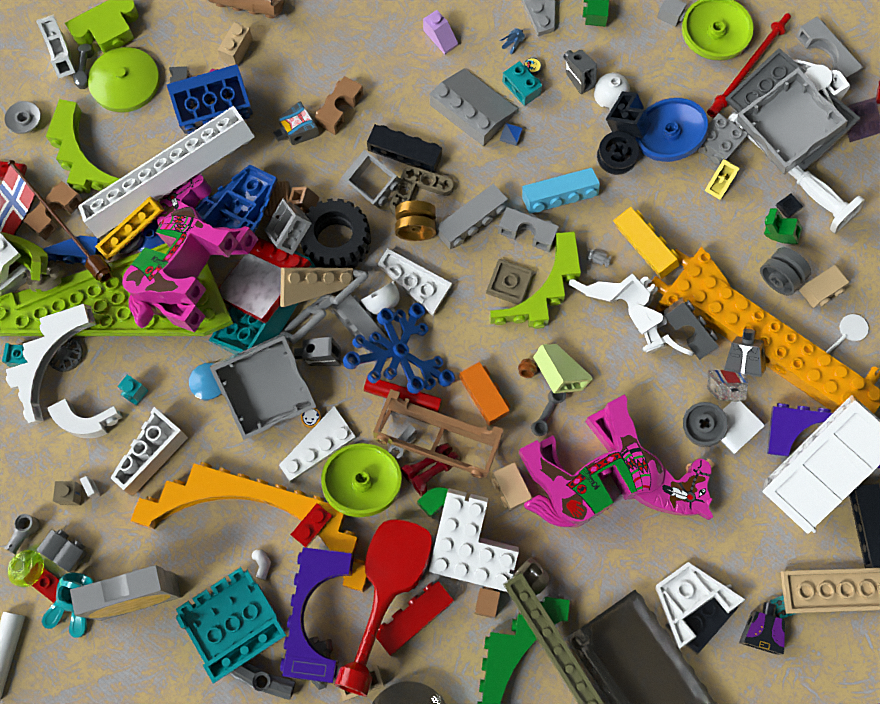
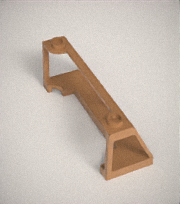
M390 389L373 431L377 442L385 445L389 443L470 472L476 478H487L501 441L502 428L494 426L493 430H487L488 427L484 426L482 429L409 403V399L405 398L403 400L399 398L400 392ZM394 411L439 427L440 431L432 449L428 450L381 433L391 412ZM444 430L492 446L493 448L485 470L436 453L435 450Z

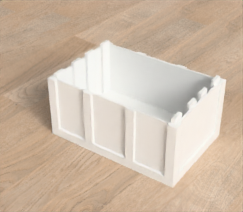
M851 395L765 480L762 492L807 534L811 531L815 533L817 531L816 525L880 465V419Z

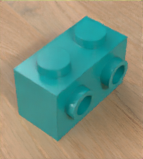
M520 61L503 72L502 82L524 106L541 95V81L535 78L529 68Z

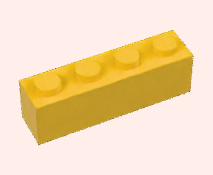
M629 207L614 219L613 222L621 234L662 280L680 266L677 260L679 256L673 249L669 250L666 247L667 242L662 236H656L654 233L656 230L650 223L646 224L643 221L644 217L639 210L634 211L632 207Z

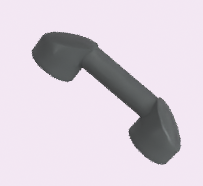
M82 44L78 47L80 58L78 71L75 72L73 80L79 89H86L88 87V77L85 73L86 61L94 55V49L90 44Z
M552 390L549 392L548 404L539 420L531 425V431L534 435L543 436L547 433L548 425L546 421L555 405L565 400L566 392L553 393Z

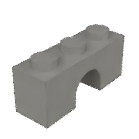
M506 207L498 226V234L515 240L518 232L529 230L534 234L532 246L550 252L559 226L552 221L538 219L533 214L527 215L516 208Z

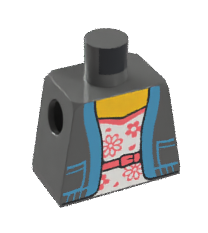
M301 101L279 116L278 121L281 128L273 132L277 141L287 137L292 145L319 136L316 124Z

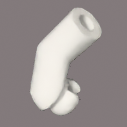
M261 549L254 550L252 559L256 560L259 565L256 577L266 580L271 561L265 551Z

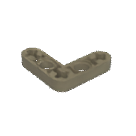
M406 167L401 175L400 185L394 192L390 202V210L395 215V206L399 204V199L402 200L401 203L411 201L416 187L442 196H448L453 192V182L447 177L417 167ZM414 173V176L408 178V175ZM428 177L433 182L430 185H426L423 183V180ZM448 184V187L442 189V186ZM406 187L410 192L403 195L400 193L401 188Z

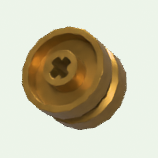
M413 200L402 202L396 206L395 234L397 237L407 241H424L435 236L436 208L434 205L425 201Z

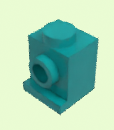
M5 343L2 362L9 367L28 363L23 355V345Z
M128 374L117 386L122 391L121 396L136 406L148 392L140 382Z

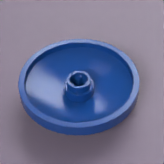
M669 98L661 100L645 110L651 126L644 138L635 137L640 151L647 157L662 162L681 160L695 153L705 142L709 130L707 115L700 105L688 99Z

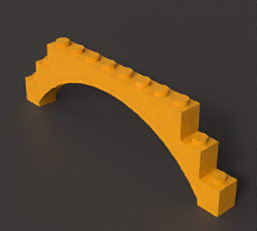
M201 462L200 465L193 464L186 486L185 482L180 480L166 481L159 502L157 499L148 496L146 499L139 498L130 520L135 524L155 529L156 524L185 508L215 500L239 499L274 506L302 521L315 504L318 503L333 516L318 534L330 551L352 553L354 555L359 541L358 537H355L354 532L344 530L343 533L341 532L346 515L334 509L329 503L324 502V498L315 495L313 498L306 497V493L294 490V493L286 491V487L278 484L275 487L269 486L267 481L261 479L252 481L249 480L247 475L238 473L237 476L230 474L231 471L224 468L215 470L212 469V465ZM356 559L353 562L352 576H343L344 581L342 585L344 587L364 592L367 582L365 561Z

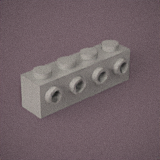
M493 183L436 226V234L449 249H452L454 246L458 247L466 237L473 236L482 225L489 224L495 215L502 214L507 207L508 199Z

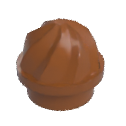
M530 358L523 359L518 365L519 374L524 378L534 377V374L537 372L536 363Z

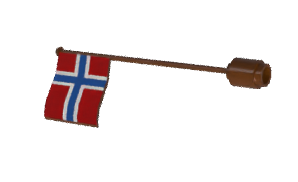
M10 160L8 162L9 168L0 185V232L15 236L37 196L87 256L85 267L92 276L101 283L108 281L113 276L112 268L101 255H90L16 167L15 161Z

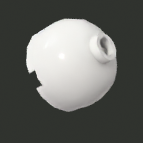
M619 73L605 74L595 85V101L601 107L605 106L611 110L622 91L630 92L629 82Z
M393 281L361 301L370 313L378 315L383 308H388L394 312V307L398 304L400 295Z

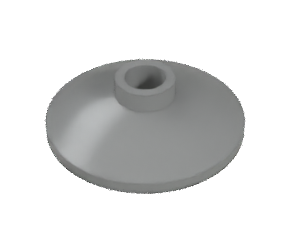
M21 101L8 108L4 120L10 131L17 134H25L33 131L39 125L41 113L35 104Z

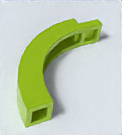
M0 232L21 255L16 261L28 268L31 280L40 281V274L47 275L48 255L40 246L21 237Z

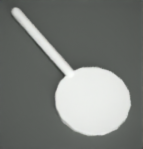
M824 65L811 66L804 74L816 86L818 91H823L826 99L834 106L826 90L832 81L831 71Z
M856 314L845 316L841 320L839 327L843 336L826 352L828 354L832 352L845 338L851 341L864 339L869 329L865 319Z

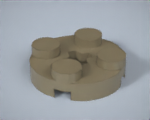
M50 260L47 263V275L40 274V281L31 280V274L28 271L26 273L28 277L26 282L32 291L37 292L35 289H41L43 292L58 286L62 282V276L66 277V272L62 265L56 264L54 260Z

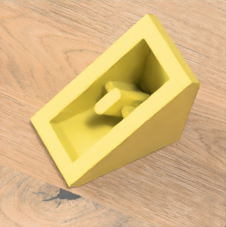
M723 159L704 191L721 200L740 168Z

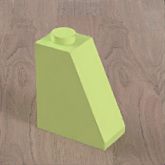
M544 344L540 346L533 357L553 393L583 391L593 379L588 372L557 344Z

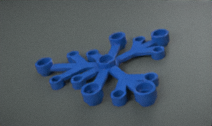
M414 303L408 309V321L403 310L398 309L393 313L392 310L383 308L377 315V321L379 324L384 325L390 341L382 337L379 332H373L369 336V341L364 336L357 335L352 341L353 345L356 348L364 347L372 353L359 355L354 351H350L343 358V365L347 369H355L359 364L376 361L373 370L367 375L369 382L377 383L381 378L380 373L386 359L393 357L389 367L384 370L385 378L392 380L397 375V368L400 363L408 380L407 389L412 394H417L424 388L431 390L435 387L436 381L432 376L438 379V383L441 386H450L455 381V375L451 370L445 369L442 372L437 370L444 364L441 357L436 356L433 359L422 361L409 353L407 343L410 335L418 334L419 336H424L429 330L428 326L424 323L414 326L416 320L425 314V309L420 303ZM393 320L399 322L402 327L403 334L400 341L391 323ZM380 344L388 350H383L376 345ZM409 362L420 368L425 379L424 381L422 378L414 375Z

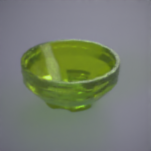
M23 550L17 553L8 565L7 575L10 582L22 588L33 585L43 571L44 564L41 555L31 550ZM22 560V568L19 571H15L16 563Z

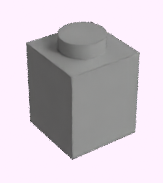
M665 0L660 7L657 18L676 27L679 21H683L687 4L680 0Z

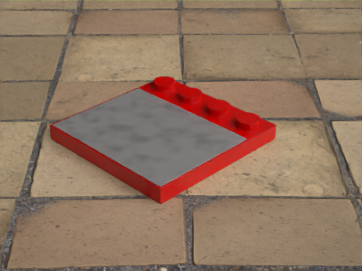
M258 237L259 240L250 253L242 257L218 289L226 304L266 324L280 306L281 268H309L311 263L308 259L294 253L291 255L276 248L274 244Z

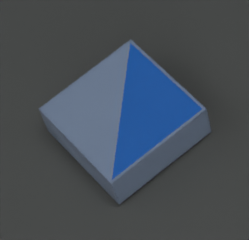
M505 123L500 141L517 146L523 128Z

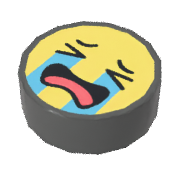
M529 58L525 61L524 65L529 68L533 76L540 73L541 62L537 58Z

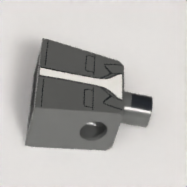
M572 50L565 52L563 58L566 60V74L578 92L583 94L595 88L597 64L583 50H578L574 53Z
M744 329L743 336H738L733 340L724 371L762 377L766 370L764 341L754 339L755 330Z
M332 337L303 340V348H294V358L303 359L309 366H341V347Z

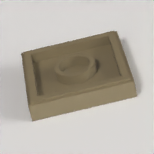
M498 259L486 294L519 305L524 300L534 271Z

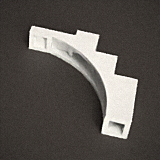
M82 304L40 318V330L45 337L23 344V355L28 363L6 369V381L10 388L19 389L18 396L24 406L23 415L28 423L38 424L44 422L39 405V393L45 370L53 355L68 339L78 332L96 325L91 306Z

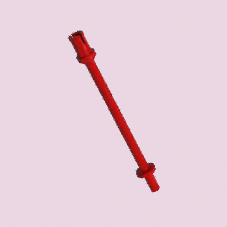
M786 13L779 22L771 24L772 31L726 91L722 95L716 96L715 102L707 110V114L710 117L715 118L723 108L727 107L728 103L725 98L738 87L776 36L785 33V25L791 18L789 13Z

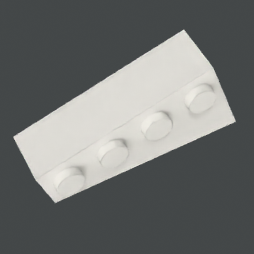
M155 407L151 411L152 415L149 420L141 427V433L130 445L131 449L128 454L124 455L111 476V479L132 497L188 439L177 426Z

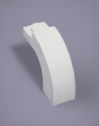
M54 14L36 20L48 47L51 64L57 77L61 78L75 73V65L69 47Z
M66 399L47 408L56 424L68 433L80 438L104 436L108 434L106 426H112L119 419L123 418L120 411L114 406L94 417L81 418L77 416L72 404Z

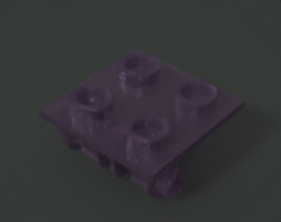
M876 97L847 106L860 117V121L847 132L849 142L880 133V116Z

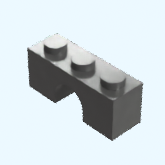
M681 297L663 310L664 316L675 330L685 325L692 326L695 329L694 334L686 339L690 349L700 360L719 347L717 343L719 338L712 329L709 331L705 327L707 323L704 318L694 313L695 307L693 304Z

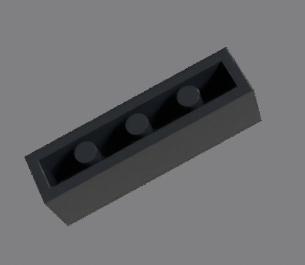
M375 124L367 140L368 151L435 173L442 157V147L438 144L425 142L419 137L408 136L402 131H394L384 125L379 126Z
M879 484L857 486L849 494L864 566L865 568H880Z

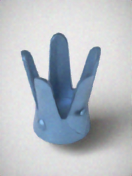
M515 28L508 36L502 38L500 41L507 39L502 45V49L515 42L510 50V54H512L518 44L525 38L523 30Z

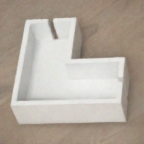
M449 488L429 572L507 592L503 583L513 577L519 547L480 538L489 498L471 494L469 501L465 500L466 492Z

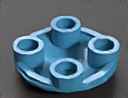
M204 363L197 366L189 377L191 392L204 401L216 398L221 394L210 369V366L214 363Z

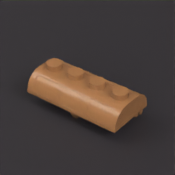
M285 0L208 1L216 3L218 7L229 6L235 11L247 10L253 15L261 13L265 14L267 18H275L282 12Z

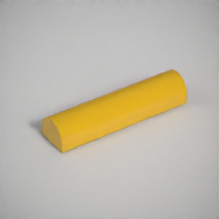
M149 196L95 247L107 261H110L164 211L163 207L157 200Z

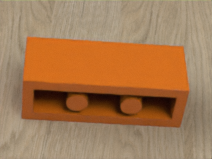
M478 362L460 372L459 378L486 423L490 426L508 416L509 408L511 407L508 400L502 398L499 394L500 388L495 381H491L489 377L491 374L488 368Z

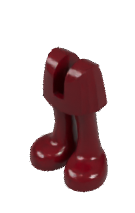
M449 443L439 445L435 450L436 453L458 461L461 458L457 452H452L453 448ZM427 457L416 464L404 465L401 467V472L408 482L412 481L414 489L422 497L427 492L426 484L428 481L442 471H449L453 466ZM436 462V464L432 466L430 469H428L420 475H417L420 471Z

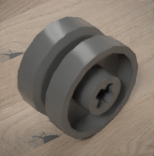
M781 247L771 256V259H768L762 265L760 274L773 290L789 296L793 295L800 287V284H803L811 275V268L799 253L790 248Z
M700 402L692 405L686 411L683 418V429L686 437L693 444L700 447H711L724 439L727 432V418L719 406L710 402ZM703 422H708V423H709V427H708V428L705 427V428L703 429V428H702V423H703Z

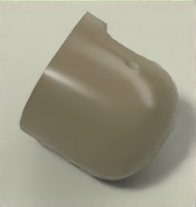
M533 558L528 559L513 575L515 576L521 572L535 595L540 594L549 583L548 573Z

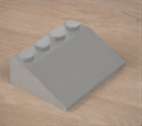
M465 68L442 81L429 94L430 106L482 146L518 111V108Z

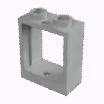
M365 149L342 176L343 180L377 208L387 202L388 196L391 192L397 190L401 181L397 175ZM371 162L391 177V180L375 199L355 183Z
M282 199L267 224L265 232L276 248L293 255L310 227L311 221L299 206Z

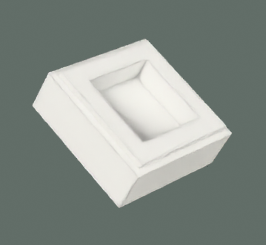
M88 476L80 479L88 497L93 500L100 497L93 479Z

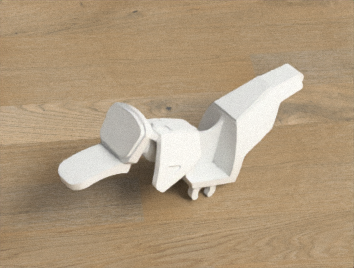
M631 274L618 284L596 282L589 286H585L575 279L569 281L570 286L585 293L587 297L611 303L619 299L625 300L629 306L628 311L631 319L638 328V331L645 335L648 345L643 347L642 350L646 354L661 350L669 344L684 354L694 355V352L676 344L670 335L662 338L659 335L657 328L666 325L667 319L661 313L648 308L654 299L653 295L658 291V287H655V284L648 287V284L652 282L648 277H643L639 280L635 275Z

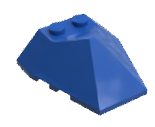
M248 165L231 178L233 181L225 187L221 185L217 188L218 192L210 198L209 196L205 197L195 208L204 221L213 228L227 227L238 229L246 226L253 233L257 230L278 179L267 172Z

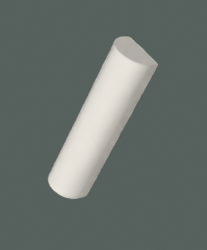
M3 612L0 620V700L25 616Z

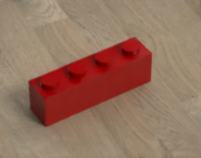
M433 581L423 589L425 593L420 597L416 595L409 600V606L404 611L402 609L396 611L391 616L393 620L390 623L386 624L384 622L380 625L376 639L390 656L454 602L453 598L439 581L435 584Z

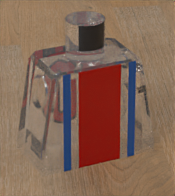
M708 370L707 389L719 401H745L748 390L747 374L724 370Z

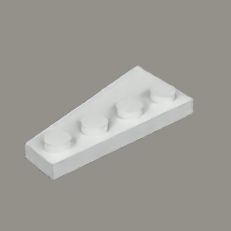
M388 248L378 262V266L432 316H434L452 287L451 282Z
M333 406L279 466L291 483L355 440L356 437L335 406Z

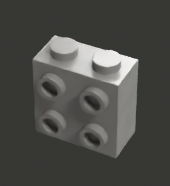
M718 113L709 123L707 138L697 151L708 156L715 164L720 165L723 159L728 161L742 145L748 133Z

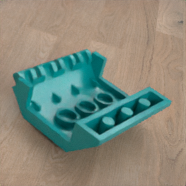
M241 567L228 575L231 579L229 582L224 577L210 586L213 591L212 593L206 589L192 599L195 604L192 605L188 600L176 608L178 613L176 620L180 627L187 631L205 663L203 667L213 684L287 636L278 616L259 584L248 569L243 571Z

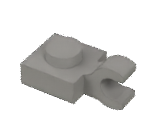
M409 425L398 439L413 444L417 438L415 436L417 431L412 425ZM395 445L390 446L388 450L390 454L396 449L400 451L396 457L397 460H400L404 455L403 448Z

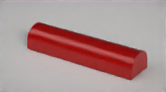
M368 378L366 379L364 392L387 399L390 389L400 392L399 398L403 400L407 398L409 403L439 413L442 399L423 392L412 394L408 391L407 387L381 379L377 383H371Z

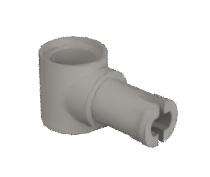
M21 514L15 519L14 534L4 547V549L9 550L13 554H17L25 538L28 539L31 534L36 533L39 529L38 519L28 514ZM27 520H30L29 527L25 529V522Z

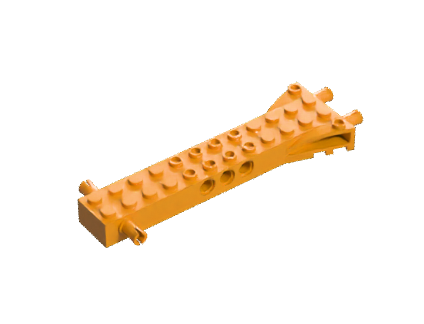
M702 246L694 257L691 258L678 250V248L675 249L679 256L677 260L684 270L672 285L666 284L657 276L649 284V286L655 284V287H658V292L662 294V299L655 308L656 311L661 312V310H665L683 297L685 301L689 300L695 307L694 313L704 318L707 323L706 327L712 328L731 342L738 336L742 337L744 329L755 330L754 339L764 341L766 366L827 409H831L833 413L851 395L858 399L873 414L879 408L880 389L875 386L880 378V370L878 373L876 372L879 368L871 367L869 373L863 378L738 293L730 286L725 276L711 259L710 254Z

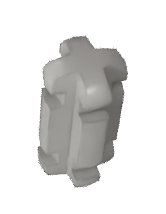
M591 250L588 260L592 259L593 262L599 265L609 266L611 257L607 258V255L599 252L595 253V250Z

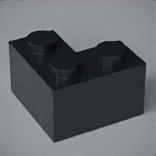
M622 91L606 117L612 132L622 131L633 137L644 138L651 126V122L645 110H643L644 106L638 93Z

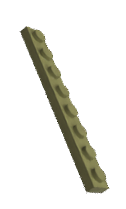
M519 572L504 582L505 589L578 704H604L523 574Z

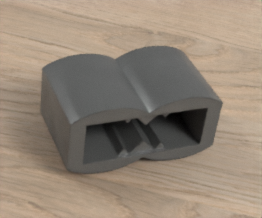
M51 529L37 548V551L67 572H75L88 554V552L83 550L86 546L77 540L71 542L67 539L69 535L61 529L58 531Z

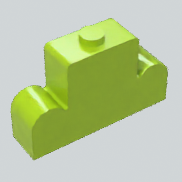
M107 0L65 22V25L79 46L91 44L95 40L102 52L106 53L110 50L121 48L126 43L134 40V36L126 22H135L139 17V13L133 0Z

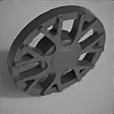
M74 338L68 339L67 346L62 345L57 350L56 357L50 360L49 365L61 372L74 369L81 362L83 356L81 344ZM76 343L78 347L71 350L70 347ZM73 353L78 354L77 359L72 358ZM60 360L61 363L59 367L54 366L56 362ZM70 361L71 366L66 367L65 362Z

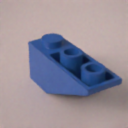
M81 235L76 237L90 255L102 256L95 247L101 241L99 238ZM72 238L43 248L48 255V261L54 260L55 262L63 261L67 264L81 263L85 265L87 256Z

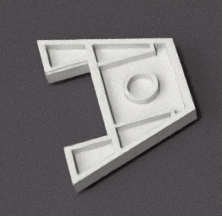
M689 562L655 587L679 650L696 638L694 632L684 621L686 617L713 597L716 598L727 613H730L745 601L744 598Z

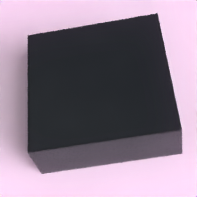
M792 193L775 205L786 218H790L803 208Z

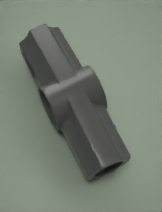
M248 662L231 672L233 677L248 684L257 691L290 700L293 695L295 681L264 672ZM264 675L268 682L264 688H261L258 685V679Z

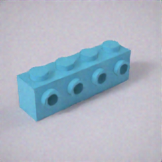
M588 168L522 186V199L529 214L598 196L600 183L593 169Z

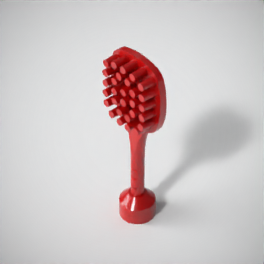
M387 520L378 527L373 535L365 560L366 577L374 587L372 610L355 660L340 667L334 684L336 687L359 696L367 697L373 678L366 664L383 617L397 595L409 592L419 584V580L423 576L432 551V537L424 527L404 520Z

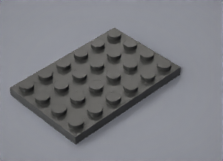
M778 48L731 92L725 100L739 113L756 99L770 92L778 82L795 69L799 68L803 73L806 71ZM828 90L827 92L835 108L847 120L846 128L798 164L804 171L860 121L859 116ZM818 91L826 99L823 91Z

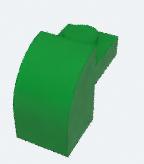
M770 208L769 214L765 218L766 228L764 235L784 244L799 243L803 227L798 219L783 218L778 208Z
M443 487L433 488L417 501V505L432 518L444 508L449 489Z

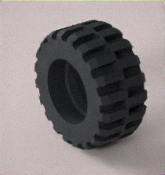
M333 198L327 199L328 202H317L316 207L311 206L308 209V214L304 213L311 221V225L300 242L303 253L311 259L317 268L319 266L320 268L357 267V262H362L365 259V254H368L370 250L371 234L366 215L362 214V210L358 206L354 208V203L350 201L344 203V199L338 198L337 201H333ZM340 224L352 230L350 240L340 247L330 248L318 242V236L321 231L330 225Z

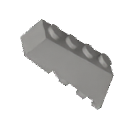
M350 294L339 305L331 304L332 312L354 338L357 335H362L369 341V336L373 332H379L382 337L390 341V338H387L383 333L385 332L383 327L379 323L375 324L372 320L373 316L370 311L364 310L360 306L362 303L356 295L352 296ZM380 344L376 345L383 350H388ZM362 347V348L366 351L367 354H368V353H372V352H370L369 350H367V349H365L364 347Z

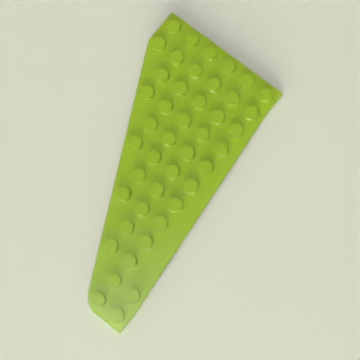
M166 243L152 248V250L164 254L170 249ZM140 253L107 263L112 268L113 276L104 283L97 281L88 270L61 278L62 282L58 286L42 292L41 289H35L37 292H34L31 289H27L14 294L10 292L0 296V336H44L40 330V318L82 304L91 306L96 325L86 328L74 336H207L232 325L233 322L210 268L206 263L197 277V280L206 288V291L195 305L206 317L195 332L173 325L163 315H154L146 327L140 328L135 323L134 316L129 309L130 293L123 287L122 283L126 270Z

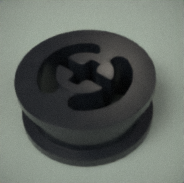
M622 131L607 134L601 140L597 151V161L600 167L614 175L629 172L634 167L639 155L638 143L634 137ZM612 145L610 152H607L606 148ZM626 154H628L630 158L624 161Z

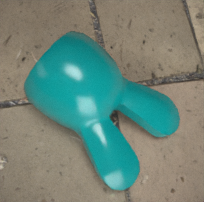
M70 572L64 574L57 585L56 602L43 615L42 625L47 629L54 628L59 623L64 612L69 611L72 612L69 633L74 638L82 637L87 629V618L74 615L70 590L94 583L93 579L81 573Z

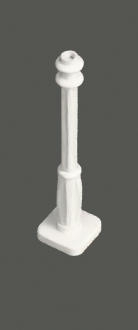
M734 112L731 114L728 120L744 130L737 122L738 113ZM748 134L747 138L750 139L755 145H757L756 142ZM798 165L788 172L797 180V184L818 204L833 213L835 218L832 221L830 230L834 234L843 228L861 210L865 199L861 196H857L851 203L844 202L827 184L809 171L802 170Z

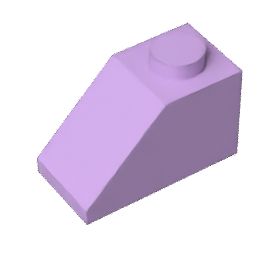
M438 10L423 19V31L444 55L458 46L448 21Z

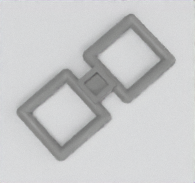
M353 269V276L357 278L337 296L332 295L335 292L321 296L282 329L280 334H283L287 341L293 344L297 343L326 317L327 313L325 310L331 304L339 305L369 277V274ZM311 313L315 315L294 335L290 334Z

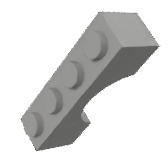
M818 16L800 27L796 38L806 49L817 48L825 51L832 60V71H840L847 82L857 77L863 68L860 62L852 56L849 50L843 46L837 39V36L826 27V24Z

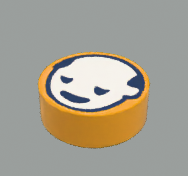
M315 408L301 414V421L308 428H314L321 420V415Z

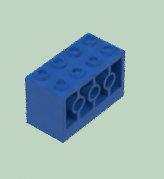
M237 64L166 84L179 126L184 134L188 133L189 135L232 106L236 108L243 120L250 118V115L253 114Z

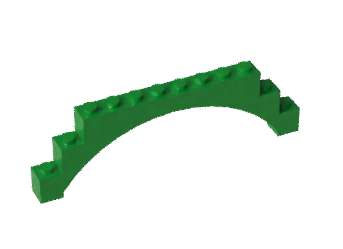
M544 597L543 602L540 601L554 625L559 622L566 623L568 621L570 600ZM520 614L517 615L516 619H512L511 631L515 632V635L490 632V636L485 637L484 649H488L487 658L482 660L481 669L485 671L484 680L480 679L479 692L483 694L482 701H478L477 704H501L506 685L514 668L524 653L537 640L526 620Z

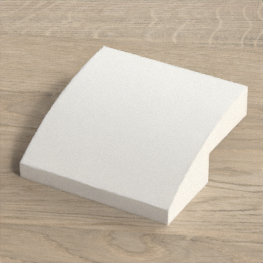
M735 398L723 409L727 418V432L721 442L733 454L765 426L738 398Z

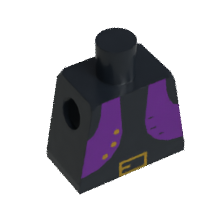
M764 602L762 613L757 611L751 612L739 644L775 655L784 654L785 620L774 617L777 605Z

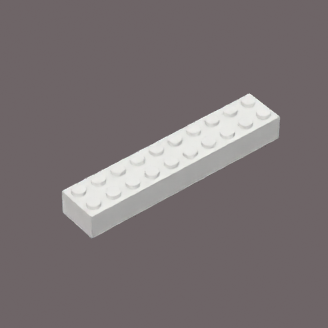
M232 106L80 204L78 207L84 223L97 239L107 235L149 196L158 200L164 195L170 194L173 189L186 184L190 178L201 174L207 167L217 164L221 158L232 154L241 145L248 144L254 138L253 133L236 108Z

